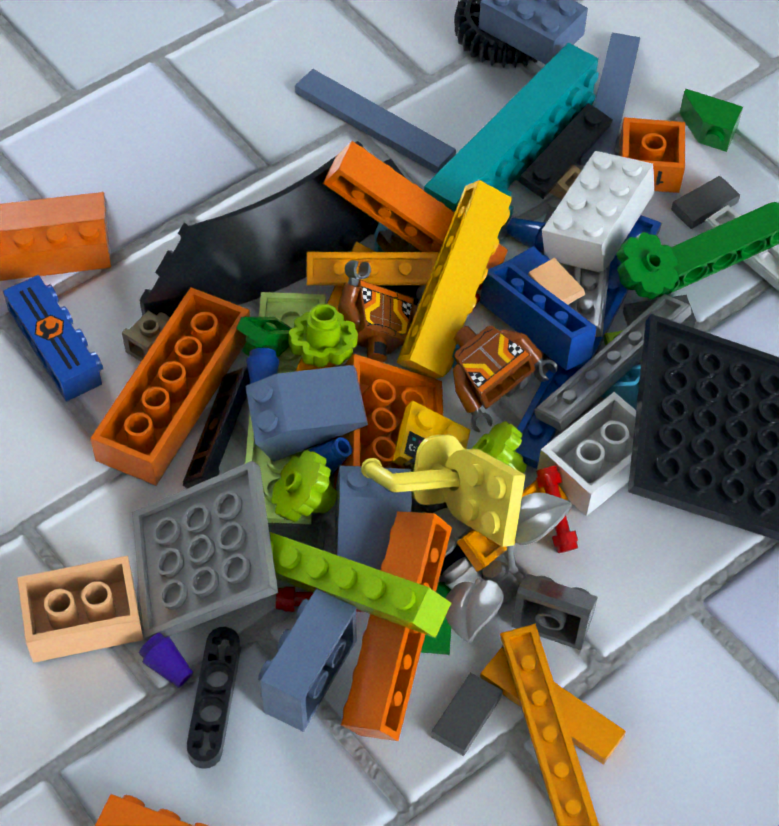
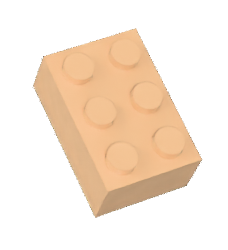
M128 556L17 577L25 640L33 663L144 640Z

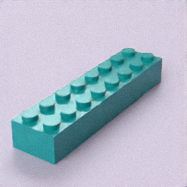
M568 42L424 186V191L455 212L465 186L478 180L497 190L500 187L508 190L515 180L519 181L521 174L588 103L593 104L595 100V94L593 93L594 85L599 76L597 72L599 58Z

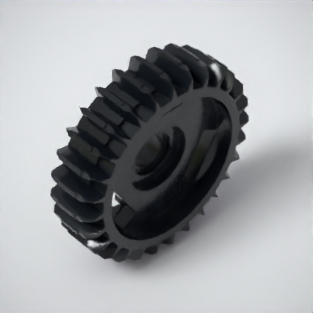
M482 0L458 1L454 16L455 36H457L458 44L463 45V50L465 52L470 51L472 58L480 56L481 63L489 60L491 66L495 63H502L503 68L506 64H512L516 68L517 63L527 66L529 60L537 63L538 60L479 28L480 3Z

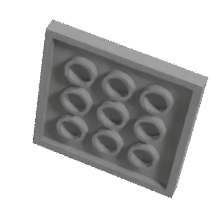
M250 461L132 512L143 638L148 641L157 633H161L164 637L174 635L278 593L260 466L254 461Z

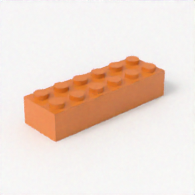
M190 287L91 436L90 440L95 461L157 486L219 387L224 375L227 374L244 347L246 335L236 328L241 317H250V310Z

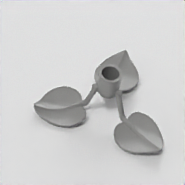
M531 493L523 496L515 542L519 545H528L543 538L566 516L572 507L570 502L546 493ZM445 508L434 513L452 527L445 554L447 556L454 550L457 541L472 528L456 519L450 510ZM506 546L508 565L494 560L482 569V578H478L475 584L472 582H461L454 586L446 596V600L451 602V605L445 617L455 633L468 643H472L480 629L495 616L503 602H508L517 595L520 584L513 575L518 572V568L515 565L513 546Z

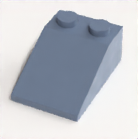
M354 365L277 373L245 386L255 444L273 462L368 425L357 371Z
M340 465L335 489L337 492L335 501V555L381 570V564L385 559L390 541V530L394 525L397 511L411 512L412 492H391L372 479L366 478L361 472V467ZM385 468L392 473L411 472V469Z

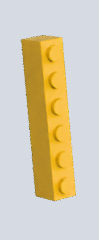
M481 180L465 186L400 351L397 364L415 373L434 379L444 377L450 371L454 362L452 355L457 345L454 337L463 328L467 315L473 311L476 305L477 298L475 295L479 285L483 283L487 276L488 268L486 266L489 258L494 254L499 245L497 237L500 229L505 225L510 216L508 208L512 197Z

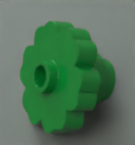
M643 232L635 238L630 237L621 244L616 254L621 262L617 268L621 284L628 290H635L636 294L640 297L654 299L660 294H666L674 288L675 282L679 279V275L674 269L678 264L676 256L673 254L670 246L661 245L660 239L656 235H649Z

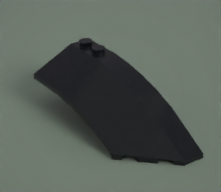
M359 141L355 142L359 146L363 147V145ZM334 157L310 175L261 201L188 226L184 222L178 232L181 240L174 252L172 250L167 251L155 272L159 278L152 290L145 289L139 300L142 316L147 311H150L155 315L162 312L171 317L190 287L236 305L256 300L261 297V292H276L306 278L307 252H350L356 241L360 243L371 234H375L379 222L323 184L333 164Z

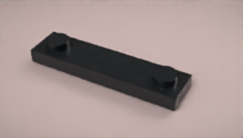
M588 103L521 174L518 182L544 199L563 175L582 158L611 126L613 119Z
M247 367L224 375L183 480L184 487L190 488L219 475V466L243 402L247 398L245 386L250 384Z

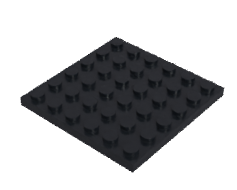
M651 314L645 321L628 492L779 541V357Z

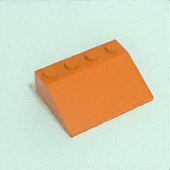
M104 192L0 204V281L30 278L36 275L46 276L111 268Z
M353 354L343 366L354 365L356 368L368 425L339 436L347 439L352 446L351 455L348 456L341 466L361 467L362 463L368 458H376L381 462L383 468L404 469V467L392 461L405 408L413 400L443 416L442 381ZM339 468L334 472V489H336Z

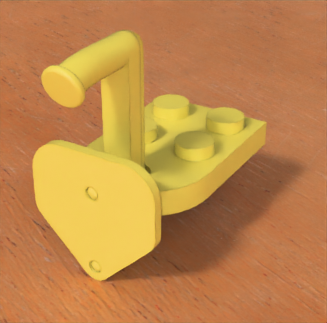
M449 434L434 435L425 438L420 443L416 452L414 472L392 473L383 468L381 462L376 458H368L362 463V474L389 491H411L413 499L422 505L446 502L452 515L462 523L502 547L514 545L526 475L483 451L464 449L459 441Z

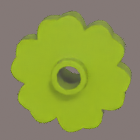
M320 304L315 306L311 312H305L294 320V328L289 331V345L291 346V352L294 355H302L303 362L306 364L324 367L330 362L340 365L353 355V348L357 346L358 332L355 329V324L351 321H344L343 314L339 313L335 307L328 304Z
M507 421L496 424L489 434L482 435L472 447V449L481 450L523 474L526 470L527 465L523 462V457L516 451L522 442V433Z
M305 450L300 458L293 456L288 464L283 467L281 479L275 483L271 503L276 505L275 513L286 520L297 522L302 515L308 517L311 513L319 512L324 514L333 507L337 492L332 487L331 482H329L331 470L325 466L326 458L316 452Z

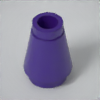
M157 633L139 651L140 656L143 658V664L170 683H173L177 688L183 686L194 673L170 636L164 637L161 633Z

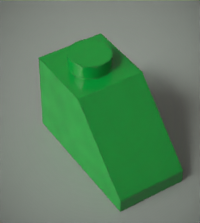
M685 89L679 114L698 143L727 152L738 128L743 107Z

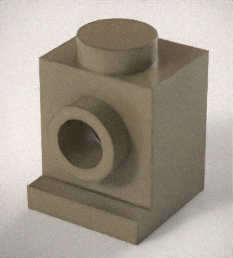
M147 311L129 330L125 328L122 331L125 352L142 361L170 317L162 312L155 315Z

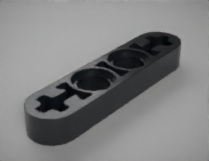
M226 626L213 629L207 637L187 739L188 757L194 766L201 769L211 768L221 759L240 658L239 636L235 630ZM222 640H229L230 646L225 648V661L219 660L218 645H221ZM217 671L224 672L228 676V680L224 685L213 687L207 683L208 676L211 673ZM217 706L222 711L221 716L213 722L204 721L200 714L205 707ZM203 732L210 733L209 742L212 750H208L206 756H200L197 749L203 746Z

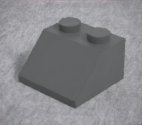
M527 574L517 591L511 627L517 629L536 623L540 637L581 650L598 597L579 587L570 588L555 583L554 580L546 576Z

